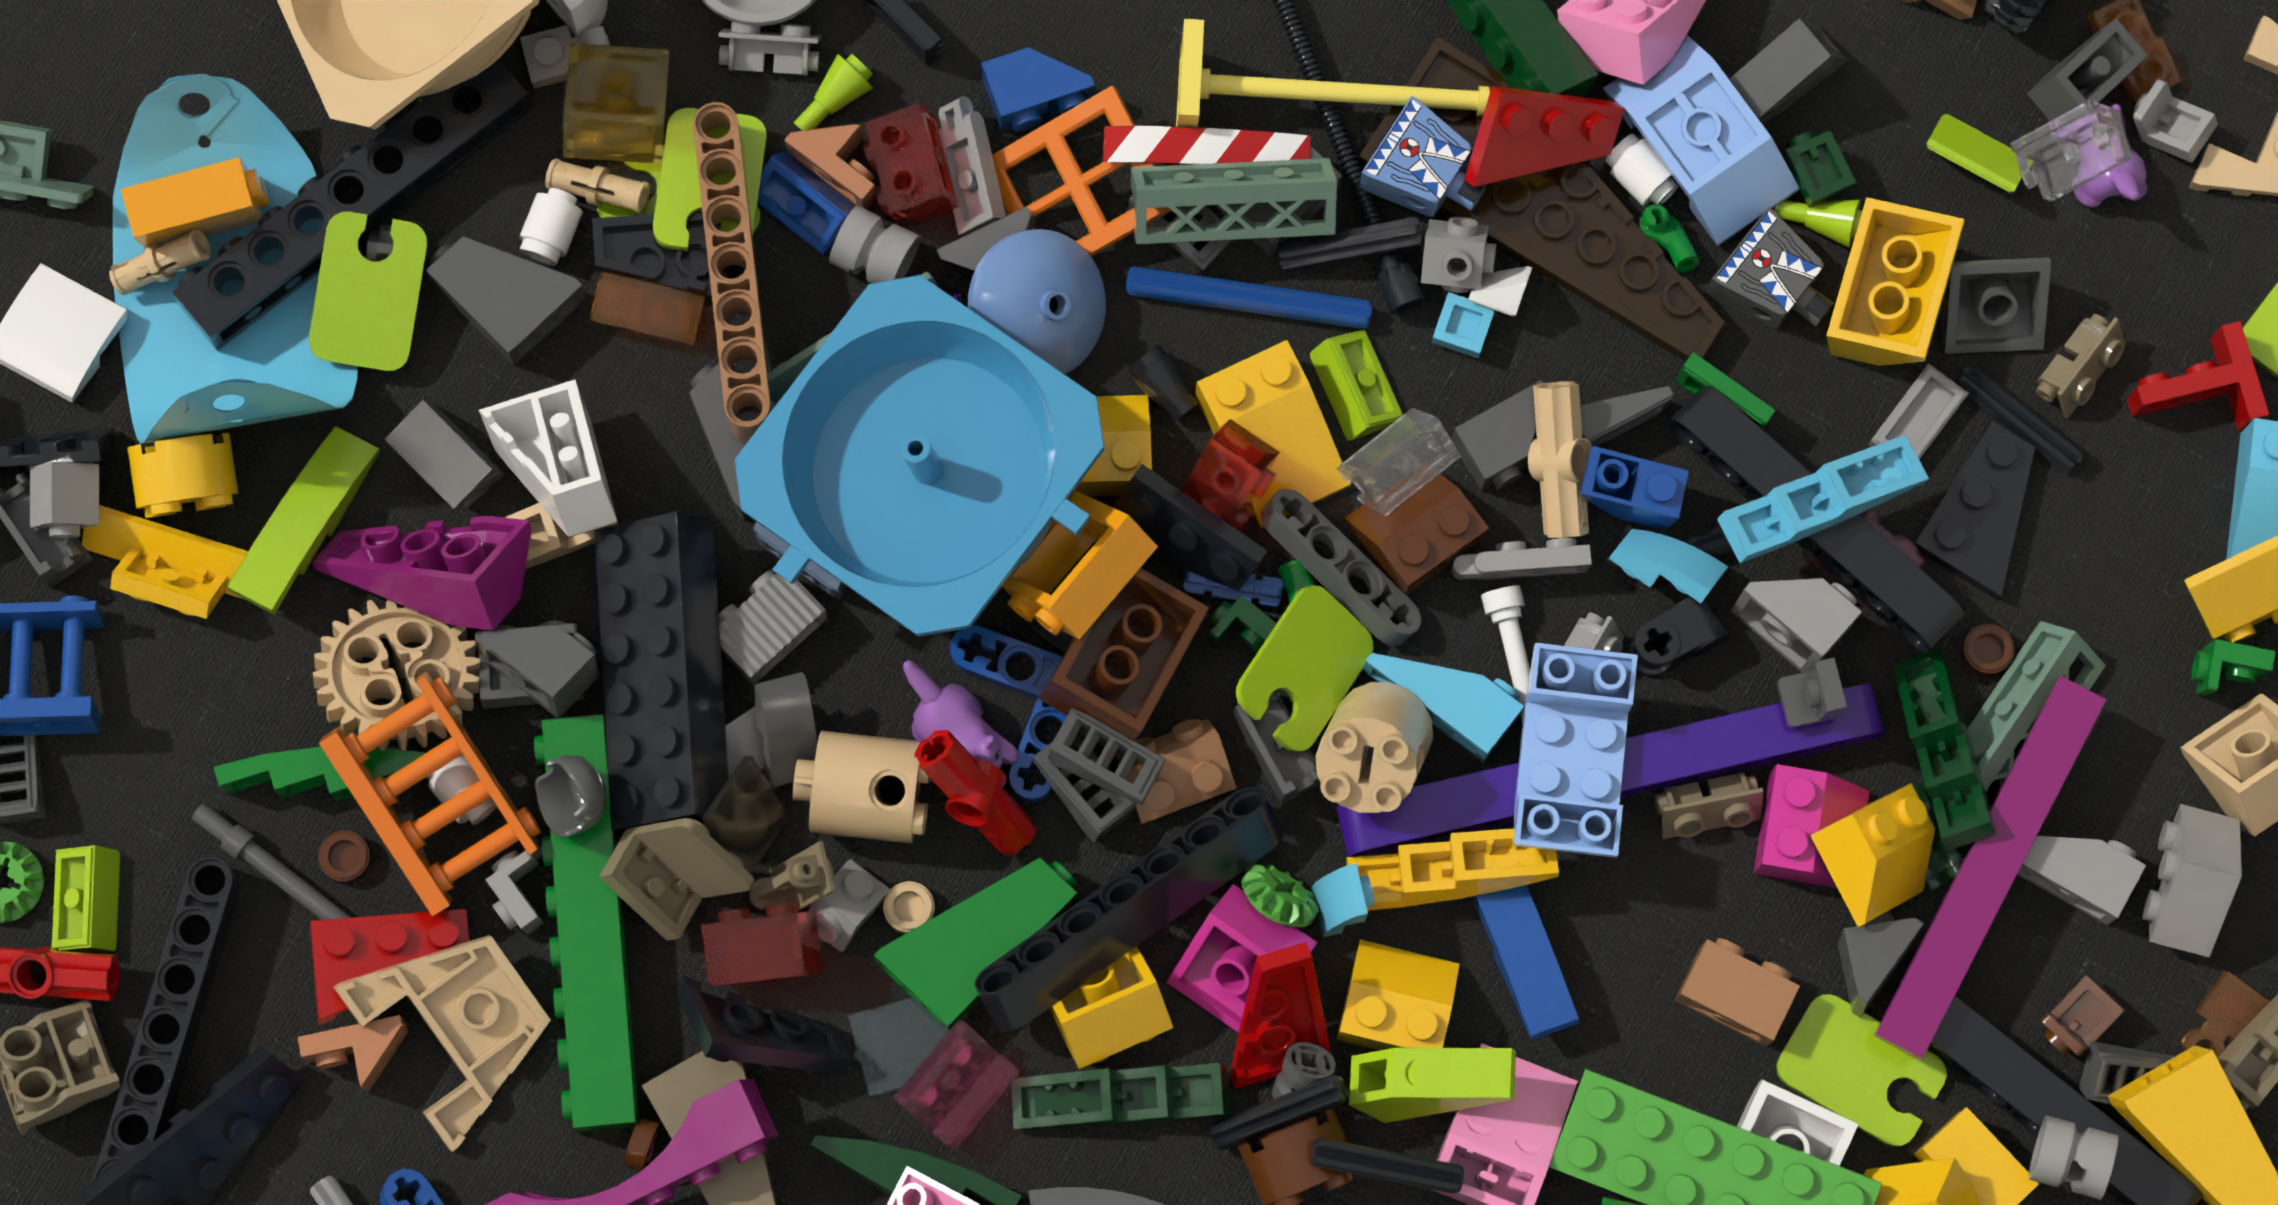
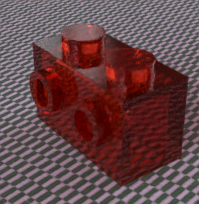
M919 103L865 122L869 140L863 142L864 151L870 166L873 169H877L881 185L877 186L875 191L880 208L885 215L889 214L899 223L907 226L959 207L937 122L932 113Z
M1229 419L1211 437L1181 491L1242 533L1255 513V510L1249 507L1254 496L1261 499L1277 476V473L1272 471L1271 467L1280 452Z
M797 902L766 906L767 916L750 918L749 908L718 912L719 922L701 925L708 987L823 972L816 910L798 912Z

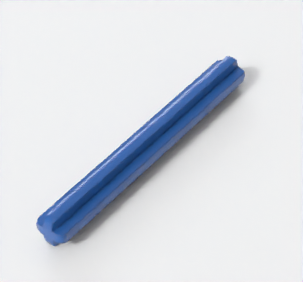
M1135 266L1129 269L1126 283V292L1131 296L1360 329L1368 328L1372 313V303L1364 299Z

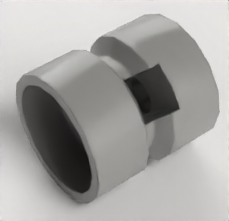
M856 205L840 228L831 249L829 263L855 275L865 270L867 282L871 284L905 278L919 248L921 236L897 224H893L885 229L883 228L881 217Z
M2045 1115L2033 1150L2028 1179L2057 1188L2063 1182H2068L2072 1192L2101 1200L2112 1173L2119 1135L2090 1127L2083 1133L2077 1131L2075 1123Z

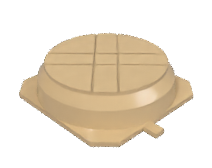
M277 0L329 118L335 121L377 129L417 97L445 91L487 69L512 45L531 14L530 10L538 5L539 0Z

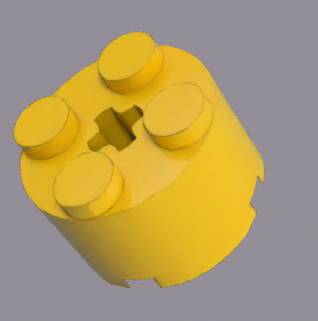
M222 433L216 436V444L213 442L212 434L154 442L155 446L145 447L146 454H142L141 444L127 447L136 508H144L145 518L176 514V512L182 511L181 504L195 502L196 511L223 508L226 505L233 504L232 495L239 494L230 434Z

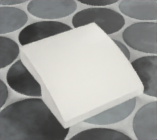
M40 263L0 323V364L73 403L99 369L100 355L127 321V309Z

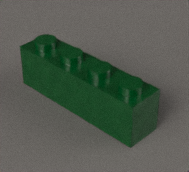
M1446 0L1457 14L1461 25L1471 33L1486 53L1489 63L1500 72L1511 88L1584 97L1598 76V73L1543 0Z

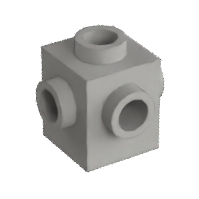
M1453 217L1448 221L1429 219L1425 235L1421 283L1442 285L1444 290L1454 293H1466L1471 289L1480 290L1484 273L1493 274L1496 244L1487 243L1489 226L1478 225L1476 220L1467 217Z

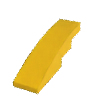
M1514 829L1451 833L1449 842L1399 845L1398 853L1347 857L1346 865L1357 863L1359 876L1368 875L1370 879L1374 906L1367 907V911L1456 900L1512 889L1559 876L1557 852L1555 850L1514 846Z

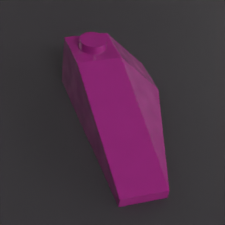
M480 516L472 517L469 523L470 526L446 528L442 520L427 522L425 529L408 533H400L395 525L339 531L314 558L312 563L317 571L450 625L493 631L521 599L532 527L529 520Z

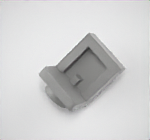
M2159 79L2148 93L2146 92L2140 96L2133 112V119L2141 142L2191 163L2218 125L2214 113L2172 97L2168 83Z
M514 850L500 858L491 867L494 874L485 880L500 899L492 906L506 926L511 930L518 925L529 935L542 926L544 921L515 883L540 864L534 855H529L526 850L520 855L517 850Z
M851 859L834 875L835 891L811 904L803 920V923L820 940L831 944L840 952H843L850 945L856 931L883 903L890 890Z

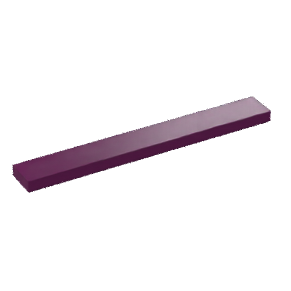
M2063 676L2057 678L1990 808L1996 834L1972 843L1873 1035L1874 1037L1917 1060L1923 1058L2106 701L2105 698Z

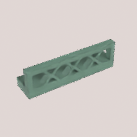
M1330 158L1131 167V188L1135 200L1136 244L1335 235L1337 179ZM1306 200H1324L1323 219L1302 220L1293 211ZM1268 202L1277 210L1266 222L1253 223L1243 215L1255 203ZM1205 205H1219L1227 212L1218 223L1213 225H1203L1193 217ZM1168 207L1178 215L1166 227L1146 228L1147 208Z
M2040 621L1967 730L1985 792L1992 782L1999 779L2000 791L2014 763V749L2021 739L2027 738L2057 678L2063 676L2069 680V667L2078 656L2085 665L2074 680V683L2087 690L2091 689L2105 668L2104 662L2076 631Z

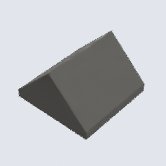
M2050 258L1953 262L1940 307L1944 353L2044 350L2051 272Z

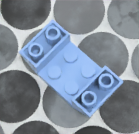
M1688 35L1684 38L1673 60L1644 85L1618 77L1603 88L1610 101H1615L1625 108L1622 117L1631 129L1637 127L1688 196L1690 199V210L1718 247L1759 219L1768 207L1771 209L1775 208L1799 191L1800 188L1770 134L1716 61Z
M1535 643L1524 707L1514 804V846L1613 858L1618 857L1623 805H1619L1628 713L1633 705L1638 655Z

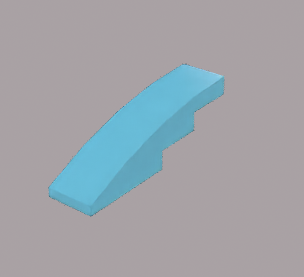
M1903 435L1826 463L1816 473L1775 487L1765 497L1724 511L1717 520L1739 563H1743L1876 507L1925 483L1929 477L1907 436Z

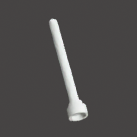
M1519 585L1486 592L1481 595L1485 615L1491 616L1493 624L1499 625L1513 687L1520 695L1517 701L1525 707L1530 667L1518 619L1522 617L1520 608L1524 607L1525 604ZM1523 708V710H1522V712H1521V714H1520L1521 720H1522V724H1523V717H1524V708Z

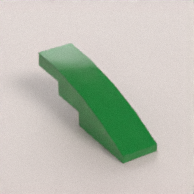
M321 747L266 753L214 766L218 784L227 795L272 781L274 790L282 799L324 785L328 786L329 793L336 802L354 797ZM377 747L368 753L370 758L364 761V764L374 779L379 776H383L386 779L424 755L425 752L401 751L400 749L391 748L381 751Z

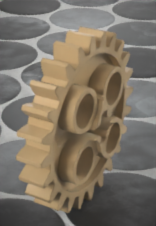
M389 599L386 602V609L379 610L376 604L369 600L367 601L368 614L362 616L351 608L348 610L349 625L335 620L332 623L334 637H321L322 652L315 653L314 655L315 669L317 671L313 672L314 688L319 689L317 690L318 705L327 706L326 713L329 723L341 719L340 725L345 735L350 734L356 729L359 730L358 734L405 705L398 677L394 669L389 668L388 653L380 640L381 638L388 639L396 669L399 676L405 678L406 693L410 701L423 694L416 680L418 676L428 671L433 681L442 677L452 691L457 703L451 706L461 724V710L472 711L474 708L472 694L479 693L480 681L479 677H477L479 675L480 659L475 658V641H466L467 627L456 626L452 628L453 625L406 606L404 608H397L396 602ZM408 642H419L423 644L417 648H408L403 646ZM361 657L374 659L364 664L355 662L356 659ZM382 698L392 701L381 706L371 703L376 699ZM434 711L391 739L398 741L401 751L407 750L409 738L414 737L424 748L427 747V733L433 731L437 736L444 739L447 737L446 727ZM390 739L379 746L381 751L386 749Z

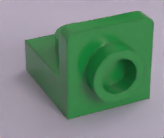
M2218 639L2213 640L2204 646L2203 651H2197L2193 661L2191 678L2194 681H2198L2196 695L2207 697L2217 691L2221 670L2225 671L2224 678L2228 680L2254 683L2256 677L2261 678L2273 670L2275 651Z

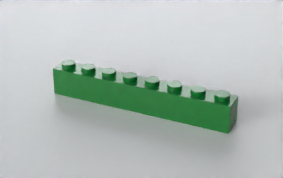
M603 714L542 720L543 735L534 736L537 766H545V770L548 772L551 767H546V762L562 755L582 756L599 771L606 787L604 813L595 826L566 838L555 835L551 829L550 835L542 836L544 866H553L554 886H546L548 917L557 916L558 936L550 937L549 940L552 968L561 967L562 987L554 988L553 990L556 1019L565 1018L566 1038L557 1040L558 1061L560 1070L569 1069L570 1090L561 1091L564 1122L573 1121V1129L578 1134L635 1128L639 1121L622 899L599 878L617 846L616 831L611 830L605 717Z

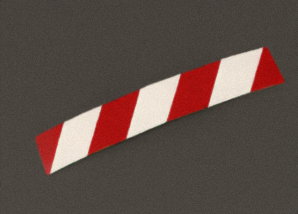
M1105 126L1103 161L1213 164L1310 159L1311 138L1308 135L1218 128Z

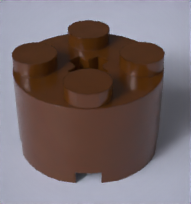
M1334 1108L1324 1112L1325 1120L1317 1122L1316 1117H1309L1258 1137L1260 1147L1253 1150L1250 1149L1247 1142L1238 1146L1262 1205L1272 1203V1205H1296L1306 1200L1302 1192L1320 1184L1322 1189L1329 1191L1354 1180L1352 1174L1314 1167L1310 1163V1153L1314 1140L1326 1138L1349 1143Z

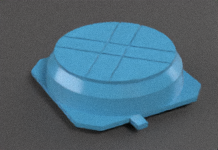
M921 275L872 283L865 288L737 455L735 467L741 510L790 545L772 569L776 574L793 585L809 562L813 561L899 624L920 637L971 628L1008 577L1027 561L1040 546L1054 520L1078 536L1091 517L1067 499L1103 453L1105 447L1098 399L1095 395Z

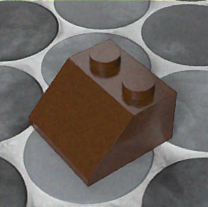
M1426 461L1417 465L1344 518L1346 524L1380 569L1407 597L1451 566L1458 556L1466 555L1482 544L1489 530L1487 524L1461 490Z

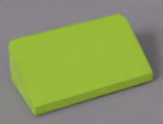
M1944 114L1940 118L1926 143L1928 149L2009 193L2015 191L2029 165L2027 156L1949 114Z
M1365 329L1327 338L1311 351V361L1348 441L1359 439L1404 419V415Z
M96 845L56 850L52 929L53 948L59 951L111 952L116 950L120 853L118 850Z

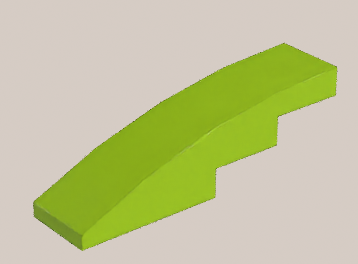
M335 426L305 465L256 538L227 586L229 591L275 615L297 575H304L326 535L332 536L379 455L380 449Z

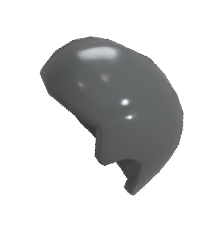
M562 755L546 762V767H551V769L536 779L535 788L538 805L548 827L555 835L566 838L595 826L604 813L606 803V787L599 771L582 756Z

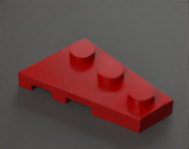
M1492 86L1464 180L1473 187L1611 155L1625 108L1615 101Z
M466 909L440 911L434 916L430 912L310 921L318 1026L336 1019V1015L349 1010L333 988L339 982L469 942Z
M1307 942L1256 957L1229 1073L1234 1089L1276 1077L1283 1071V1059L1287 1050L1293 1044L1299 1042L1319 1045L1332 1055L1313 958Z

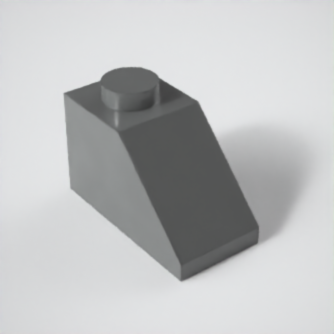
M2115 18L2058 63L2026 94L2059 131L2086 115L2136 68L2148 54L2120 21Z
M1541 380L1454 428L1450 441L1480 491L1493 484L1497 490L1502 489L1523 475L1520 469L1525 466L1536 429L1533 386L1541 384Z
M557 625L484 631L477 638L483 661L558 719L600 677L595 659L596 650L592 644L578 633H573L570 636Z

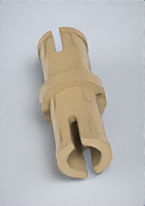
M555 158L549 164L546 173L545 185L548 190L549 188H556L572 195L584 197L587 204L600 206L602 203H607L641 213L645 210L650 195L649 182H640L610 174L609 169L606 167L595 166L593 169Z
M197 229L189 231V233L165 244L160 242L146 246L144 253L111 266L112 270L109 271L110 280L116 291L121 295H128L132 291L155 281L167 282L174 279L176 272L209 259L211 254L210 245L205 235Z

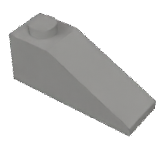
M2036 836L2017 875L2103 924L2109 925L2119 917L2146 865L2135 859L2137 853L2133 849L2115 840H2109L2106 843L2098 839Z

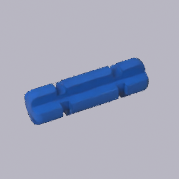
M1186 570L1184 591L1204 596V591L1212 592L1211 597L1231 601H1237L1243 595L1250 602L1252 599L1259 600L1260 606L1276 608L1279 607L1281 602L1283 581L1280 578L1264 575L1263 580L1255 579L1256 574H1251L1240 591H1236Z

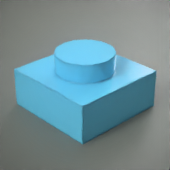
M1448 292L1431 343L1479 358L1495 310L1470 302L1471 300H1468V298Z

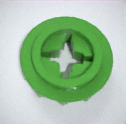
M0 841V873L3 867H9L7 876L14 880V883L21 886L20 889L11 887V889L2 888L0 890V923L15 921L28 914L39 901L43 891L44 875L40 862L30 850L17 842Z
M1253 865L1242 878V888L1253 907L1266 918L1278 924L1307 927L1312 923L1319 911L1314 902V894L1304 889L1303 881L1295 880L1288 871L1285 873L1280 872L1273 865H1267L1266 867Z

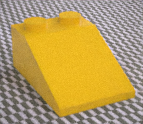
M1288 340L1197 381L1195 398L1260 528L1264 527L1261 520V510L1270 498L1281 489L1295 490L1314 504L1351 487V482L1312 388ZM1286 510L1281 512L1284 517L1290 515Z

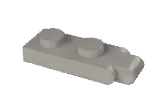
M962 96L939 109L938 114L942 128L937 130L936 139L958 235L966 236L1006 217L984 119L979 112L974 111L970 99Z
M1575 538L1546 541L1547 548L1527 549L1526 542H1504L1496 545V551L1458 556L1451 567V572L1459 580H1489L1586 573L1592 565L1590 545H1577Z

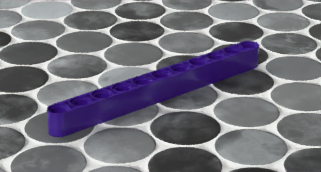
M1872 684L1843 688L1847 708L1838 719L1789 728L1782 704L1777 703L1626 738L1620 798L1879 738L1885 732ZM1519 763L1414 786L1411 792L1401 801V804L1390 812L1359 813L1341 805L1338 806L1336 810L1348 857L1380 854L1397 850L1399 845L1428 843L1449 838L1451 833L1474 832L1514 823V804Z

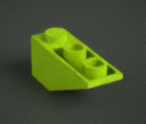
M1390 1048L1351 1056L1349 1105L1383 1123L1512 1101L1515 1098L1516 1050L1512 1048Z

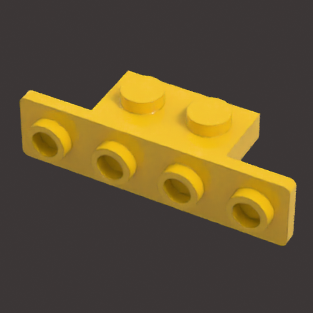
M99 505V525L84 528L82 545L86 550L120 560V563L112 572L110 589L128 594L134 599L150 601L176 609L185 615L207 619L224 593L239 597L230 592L227 586L247 555L248 551L101 505Z

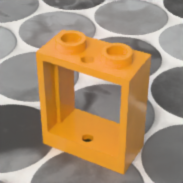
M1075 491L1068 500L1091 517L1078 536L1054 520L1040 546L1027 561L1008 577L1002 587L1011 596L1007 602L1008 605L1023 619L1031 622L1035 618L1040 625L1054 635L1063 631L1080 640L1158 546L1128 514ZM1097 539L1098 541L1093 545V547L1088 551V553L1082 558V560L1065 578V580L1054 591V593L1050 595L1052 590L1058 585V583L1063 579V577L1069 572V570L1075 565V563L1086 552V550L1091 546V544Z

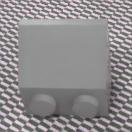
M1823 578L1750 582L1731 609V612L1802 673L1807 672L1814 662L1823 660L1849 630L1862 611L1855 606L1857 603L1855 597L1845 587L1838 583L1830 585Z

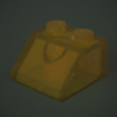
M570 43L563 114L564 158L662 164L670 50Z

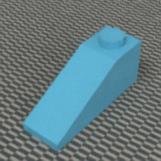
M2254 418L2240 433L2226 560L2278 535V421Z
M1371 653L1364 664L1363 672L1376 682H1391L1409 689L1424 703L1432 719V724L1481 762L1487 759L1519 718L1524 708L1517 701L1520 698L1518 692L1498 678L1492 682L1480 674Z

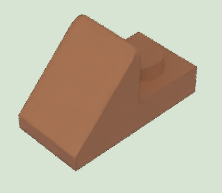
M852 124L790 132L784 141L789 155L855 206L858 205L868 210L877 199L875 185L872 183L874 179L872 173L854 159H851L848 164L845 162L863 139L861 125Z
M400 1015L370 1021L363 1027L360 1024H355L297 1038L301 1058L308 1064L316 1062L317 1069L344 1065L348 1063L347 1055L354 1054L360 1087L365 1092H368L407 1035L408 1027L407 1022Z

